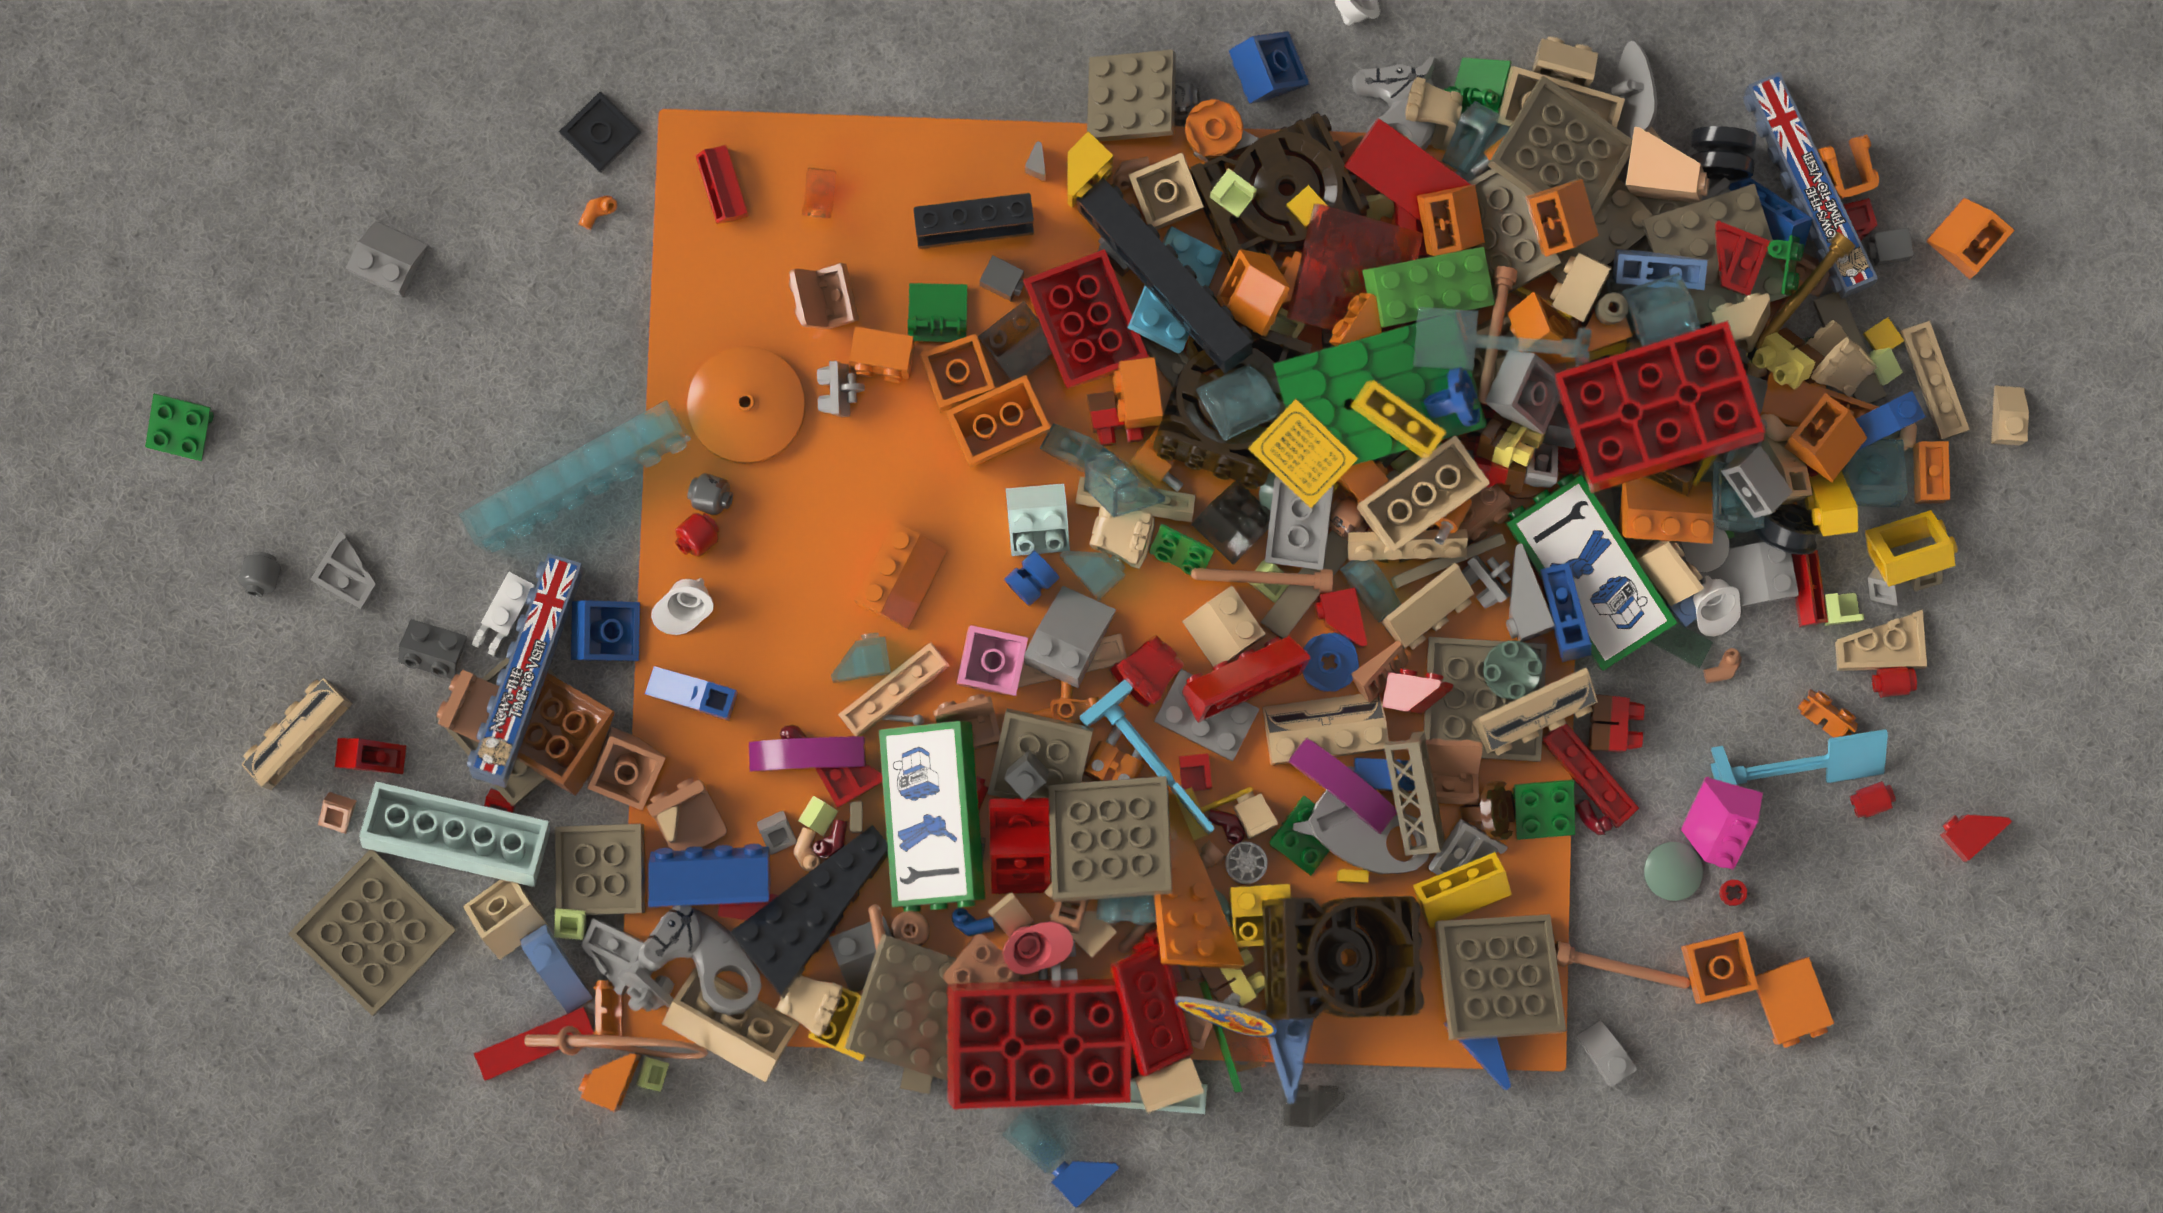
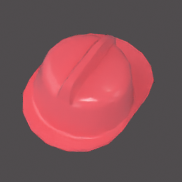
M1052 921L1020 927L1013 932L1005 944L1003 951L1004 961L1007 967L1015 973L1023 975L1034 973L1064 961L1071 953L1073 938L1068 928L1061 923Z

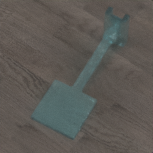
M1418 307L1413 364L1415 367L1442 369L1463 367V370L1473 371L1476 348L1562 354V357H1574L1575 367L1588 364L1589 361L1588 346L1590 344L1591 329L1579 328L1576 339H1563V341L1478 335L1476 333L1478 311Z

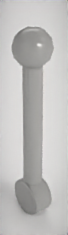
M888 714L882 719L912 722L916 726L922 725L924 722L923 716L919 714L914 717Z

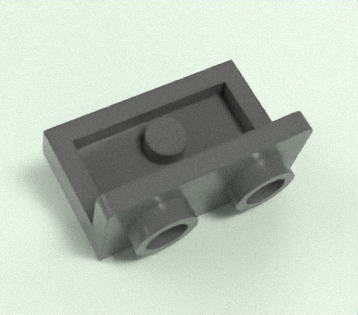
M411 619L399 645L398 662L412 669L418 668L431 672L438 677L453 679L456 674L457 663L467 641V636Z

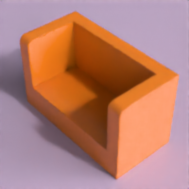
M1949 441L1918 442L1913 447L1915 504L1945 503L1950 500Z

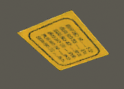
M1296 399L1248 448L1310 508L1357 460Z

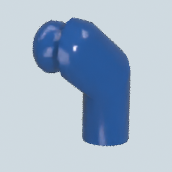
M957 908L952 914L954 926L967 936L995 931L992 917L976 920L964 908Z

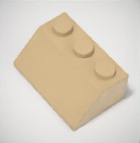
M1453 563L1386 616L1381 623L1394 640L1402 644L1404 649L1410 646L1413 650L1426 640L1423 636L1426 631L1433 628L1436 632L1449 621L1446 616L1455 609L1457 613H1460L1472 603L1469 597L1474 592L1458 565Z

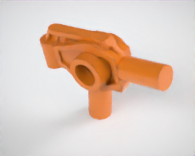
M1061 681L1060 699L1051 700L1048 709L1028 713L1080 724L1082 723L1079 719L1080 716L1098 702L1099 697L1085 700L1072 699L1073 686Z

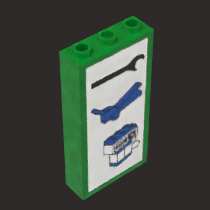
M1570 473L1557 482L1559 487L1552 492L1545 489L1534 496L1532 499L1535 503L1529 507L1524 508L1521 505L1507 515L1510 519L1504 523L1517 543H1522L1528 560L1541 580L1540 569L1565 563L1570 564L1591 641V657L1598 668L1604 671L1677 624V621L1594 493H1591L1589 485L1583 476L1578 474L1574 477Z
M955 721L879 730L892 907H903V912H919L922 905H930V910L948 909V903L957 902L958 908L975 906L976 900H986L972 722Z

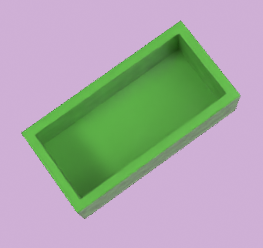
M1484 247L1362 270L1366 292L1376 296L1381 327L1495 305Z

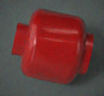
M693 513L675 529L678 539L675 541V544L683 554L687 555L690 553L699 557L718 542L717 533L719 532V527L709 515Z

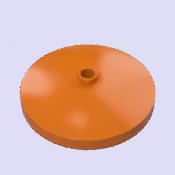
M740 346L716 354L699 369L689 389L687 410L696 436L709 451L730 462L752 464L775 457L792 443L803 423L805 398L798 376L784 359L762 348ZM749 398L751 403L748 407H742L740 400Z

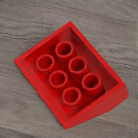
M1105 249L1023 280L1066 389L1114 375V371L1118 370L1119 362L1149 357L1140 334L1128 329L1132 314Z

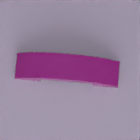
M817 737L749 742L750 772L866 766L865 737Z
M1308 738L1303 740L1288 760L1289 763L1309 779L1316 781L1355 812L1358 818L1378 834L1383 832L1397 813L1396 808L1372 786Z

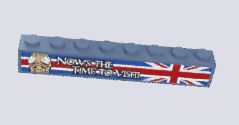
M1780 72L1749 84L1745 91L1746 96L1743 97L1745 107L1749 113L1753 112L1757 122H1755L1757 132L1761 138L1765 137L1769 145L1767 148L1768 155L1772 163H1777L1782 172L1779 174L1780 180L1784 188L1791 191L1794 198L1792 199V205L1813 218L1808 239L1810 241L1814 240L1818 248L1816 255L1819 263L1830 251V240L1837 232L1847 237L1856 246L1849 256L1845 255L1842 259L1839 258L1829 269L1830 277L1828 279L1832 290L1835 293L1838 292L1841 299H1844L1874 286L1878 277Z
M549 553L545 562L541 561L536 572V578H539L536 588H531L528 593L526 604L529 607L526 615L521 614L518 620L516 631L519 634L516 642L512 641L509 645L506 656L509 659L506 669L502 668L497 678L499 689L497 695H492L489 700L487 712L490 714L487 722H482L479 727L477 739L480 741L477 750H472L468 757L467 767H470L469 771L472 778L506 788L570 612L572 601H574L583 575L582 563Z

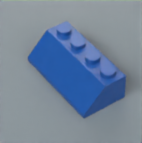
M748 844L744 848H732L729 845H720L715 847V849H702L701 847L693 846L679 851H673L671 848H659L655 852H650L649 907L769 901L771 885L769 846L762 847L760 844Z

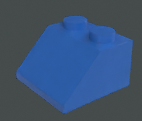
M1289 31L1252 36L1228 50L1249 104L1267 101L1309 85Z
M572 601L571 660L639 661L640 602Z

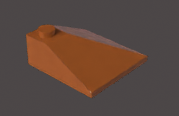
M547 673L516 759L552 783L576 796L593 771L615 712Z

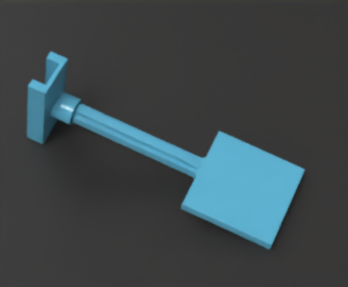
M1123 680L1085 711L1079 719L1086 727L1101 720L1104 716L1112 725L1116 724L1157 776L1167 777L1168 786L1171 787V791L1209 835L1215 829L1214 826L1182 787L1175 782L1168 768L1126 719V713L1119 704L1133 691V687L1126 680Z
M1884 729L1829 738L1828 753L1826 755L1744 768V766L1731 768L1724 747H1712L1711 752L1715 763L1711 764V771L1714 779L1733 785L1744 784L1747 780L1826 768L1827 783L1881 775L1885 771L1888 732Z

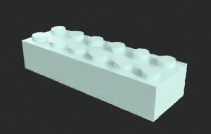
M375 782L359 837L362 848L535 887L549 839L550 827L549 821Z

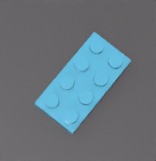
M1171 226L1167 230L1163 244L1165 246L1170 244L1177 252L1178 260L1183 266L1187 264L1193 269L1197 275L1196 280L1202 287L1204 285L1209 287L1223 252ZM1144 286L1128 329L1180 354L1185 347L1189 333L1154 294Z

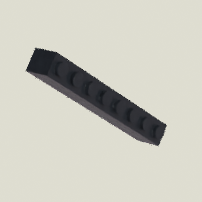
M1103 177L1082 198L1079 196L1076 198L1078 211L1225 374L1253 353L1252 335L1244 326L1239 327L1233 321L1234 316L1225 305L1221 307L1215 301L1216 297L1207 285L1202 287L1196 280L1197 275L1193 269L1187 264L1183 266L1178 260L1179 256L1170 244L1166 246L1159 239L1160 235L1152 224L1146 225L1137 207L1132 203L1128 205L1124 201V196L1117 185L1114 183L1110 185Z

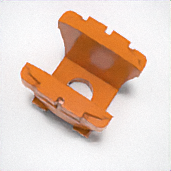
M1867 134L1849 140V145L1862 180L1861 184L1845 189L1843 187L1834 148L1826 146L1817 149L1840 199L1870 191L1879 184L1878 172L1872 168L1868 149L1872 145Z

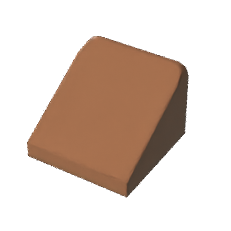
M329 792L323 800L318 825L346 834L357 800Z

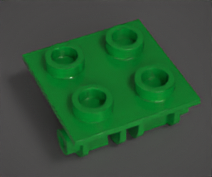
M1462 57L1455 85L1449 86L1444 90L1447 92L1456 91L1463 96L1461 114L1498 117L1512 61Z
M1790 235L1789 241L1773 240L1768 245V253L1772 257L1786 260L1781 294L1792 296L1793 290H1798L1800 274L1796 273L1797 261H1802L1804 244H1800V238Z
M909 283L908 335L913 336L914 341L953 342L966 337L968 284Z
M154 393L145 447L202 461L208 423H212L214 412L208 406Z
M1161 524L1149 553L1158 560L1165 563L1169 562L1181 568L1186 574L1191 575V571L1194 568L1206 569L1215 549Z
M1574 780L1514 784L1515 788H1512L1515 799L1517 840L1575 835Z
M1303 795L1292 812L1287 815L1286 820L1281 823V827L1275 835L1271 837L1269 844L1312 876L1330 850L1314 835L1293 830L1294 823L1309 821L1315 806L1311 800Z

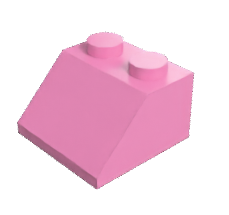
M970 625L956 685L1016 696L1028 638Z

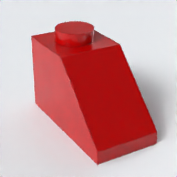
M1355 587L1321 594L1319 602L1315 603L1318 620L1323 619L1324 625L1327 628L1343 635L1358 648H1365L1368 644Z
M338 738L334 767L403 774L407 745L359 738Z
M1954 815L1943 824L1942 827L1945 831L1940 836L1963 862L1969 861L2012 821L2009 817L1963 815L1958 818Z

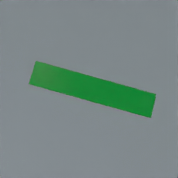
M1200 982L1199 985L1203 998L1213 1001L1207 982ZM1212 1024L1235 1093L1242 1092L1243 1090L1222 1027Z

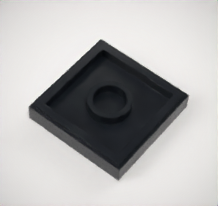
M600 91L559 133L601 173L641 134V131Z

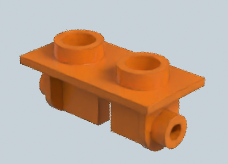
M1810 689L1807 696L1809 702L1803 699L1797 707L1801 710V715L1816 725L1823 718L1827 719L1828 721L1822 730L1833 738L1852 735L1848 731L1849 729L1854 733L1857 731L1858 723L1855 722L1856 717L1845 708L1839 710L1831 704L1832 699L1822 691L1815 693Z
M598 980L595 982L594 1035L623 1036V995L617 994L614 990L615 987L608 980Z

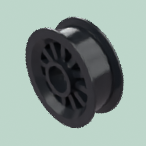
M1796 504L1780 505L1773 513L1764 515L1763 519L1757 522L1754 527L1757 536L1768 545L1778 550L1798 555L1813 553L1817 548L1816 535L1821 534L1818 525L1814 526L1811 511Z

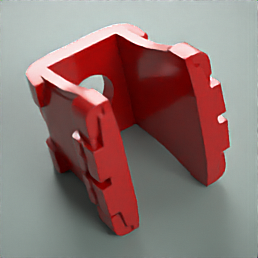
M1155 635L1130 656L1118 663L1116 662L1109 671L1118 685L1123 680H1126L1133 687V691L1129 696L1147 708L1151 703L1156 704L1162 698L1161 695L1166 686L1185 663L1180 658H1177L1176 652L1167 643H1163Z

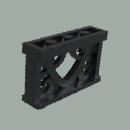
M1029 193L917 206L913 209L919 249L1034 235V217L1031 195Z

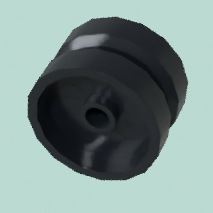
M1726 126L1700 127L1692 131L1691 147L1698 152L1690 158L1701 164L1704 173H1707V178L1723 179L1726 177L1728 180H1743L1753 176L1754 160L1748 154L1754 152L1756 148V134L1754 132Z

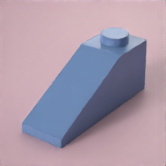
M1615 249L1612 278L1616 283L1705 290L1708 260L1646 251Z
M546 924L520 939L522 949L567 1014L593 998Z

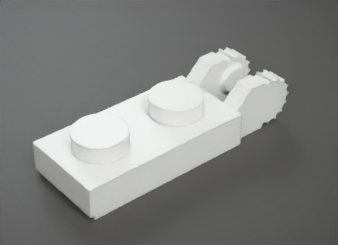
M508 572L481 622L482 626L473 639L472 645L479 648L484 642L489 628L498 632V634L490 644L488 654L495 656L505 637H508L526 604L528 593L531 588H535V585Z

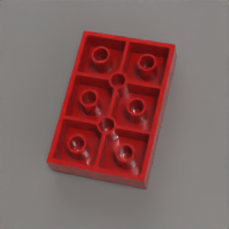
M1728 321L1555 374V384L1591 493L1764 440L1765 430Z
M1114 978L948 984V1103L954 1110L1130 1103L1131 1039Z

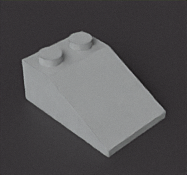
M1765 542L1731 548L1725 562L1719 568L1710 572H1700L1703 577L1701 579L1702 584L1704 583V576L1708 575L1712 580L1722 579L1730 586L1737 588L1740 594L1741 607L1793 599L1799 595L1791 553L1778 550Z
M1521 543L1516 545L1514 551L1509 619L1506 622V626L1512 639L1517 637L1518 641L1525 642L1551 632L1555 625Z
M1062 586L1024 654L1025 665L1079 688L1116 609Z

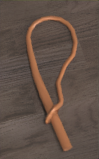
M573 1026L562 1028L559 1035L525 1036L526 1046L559 1047L567 1055H575L584 1047L616 1049L674 1059H699L706 1057L708 1054V1050L705 1047L693 1043L625 1036L581 1035V1032ZM635 1046L682 1047L699 1051V1053H668Z

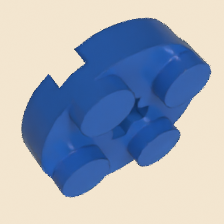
M1328 633L1313 637L1307 642L1303 649L1309 654L1310 660L1302 674L1309 685L1323 692H1336L1353 681L1351 673L1359 668V661L1356 649L1349 639L1337 633ZM1330 655H1334L1336 657L1334 662L1337 664V667L1335 669L1331 667L1328 670L1324 669V662L1321 661L1322 657L1328 658Z

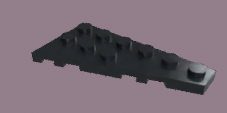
M873 825L731 931L735 940L783 999L788 994V988L797 977L799 978L804 972L807 962L814 953H818L844 917L843 913L847 907L860 895L859 891L863 885L874 876L887 858V842Z

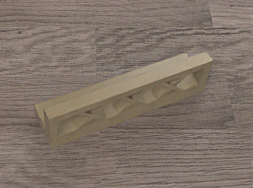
M1424 731L1413 732L1409 740L1386 742L1384 745L1405 856L1439 853L1445 842ZM1393 750H1409L1410 761L1406 766L1395 760ZM1404 774L1415 781L1416 787L1411 794L1400 787L1399 780ZM1409 802L1420 809L1421 815L1417 821H1414L1405 814L1404 808ZM1416 829L1423 834L1427 845L1412 846L1410 840L1411 833Z

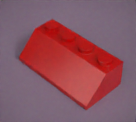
M1290 636L1282 640L1280 637H1275L1266 642L1264 648L1256 652L1254 649H1249L1240 654L1238 660L1230 664L1228 661H1223L1214 666L1212 672L1204 676L1202 673L1191 676L1186 680L1187 684H1185L1182 694L1199 723L1302 675L1310 660L1309 654Z

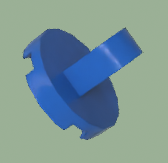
M1463 367L1449 370V389L1436 392L1424 400L1429 416L1436 418L1456 412L1464 426L1469 427L1480 422V408L1474 410V399L1477 398L1468 372L1463 371Z

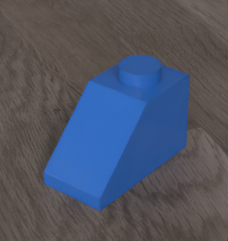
M1354 759V773L1375 790L1393 792L1387 759ZM1397 760L1404 766L1409 762L1407 760ZM1405 774L1399 780L1400 787L1407 792H1412L1416 787L1415 781Z
M1064 1161L1052 1172L1055 1176L1052 1183L1077 1208L1120 1167L1115 1162L1073 1161L1068 1165Z

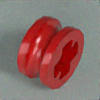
M1560 447L1558 449V471L1567 475L1577 473L1581 466L1577 448Z
M1732 879L1721 885L1719 895L1725 904L1737 906L1745 901L1747 888L1743 882ZM1737 885L1741 890L1738 891V893H1741L1740 898L1729 900L1726 896L1729 894L1726 893L1727 887L1733 888Z

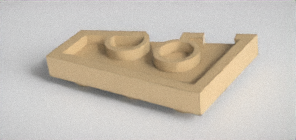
M1923 609L1906 617L1888 621L1886 624L1872 629L1869 628L1837 639L1835 642L1837 671L1877 670L1879 668L1906 666L1907 668L1925 669L1927 667Z

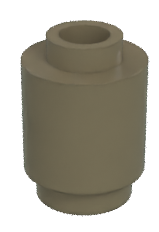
M1618 293L1605 295L1595 306L1596 318L1605 325H1614L1620 322L1628 313V303ZM1610 303L1616 306L1617 313H1612L1609 310L1608 306Z

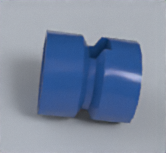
M1035 551L1022 561L1023 567L1021 569L1015 568L1004 578L1009 587L1028 606H1031L1042 595V588L1049 589L1060 578L1051 566Z

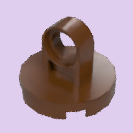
M1504 781L1488 782L1484 786L1481 801L1478 805L1460 806L1461 819L1466 822L1482 821L1483 828L1491 840H1507L1513 833V831L1509 830L1510 822H1515L1516 820L1514 797L1511 790L1505 791L1504 787L1507 784Z

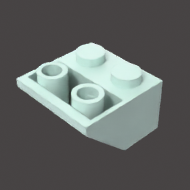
M1064 484L1006 488L1011 556L1030 555L1033 551L1038 554L1070 551Z

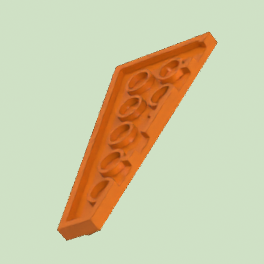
M1168 793L1173 893L1154 895L1161 963L1241 969L1245 966V963L1175 794Z

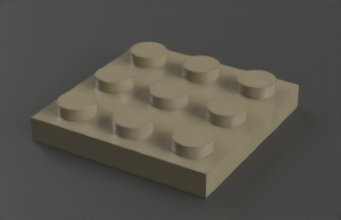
M1174 50L1089 57L1087 132L1089 131L1099 142L1174 135L1176 53Z
M1007 708L988 794L1002 798H1022L1004 778L1008 767L1029 750L1048 769L1049 774L1046 783L1028 798H1049V785L1081 783L1093 728Z
M644 824L555 827L556 908L585 911L586 915L645 913Z

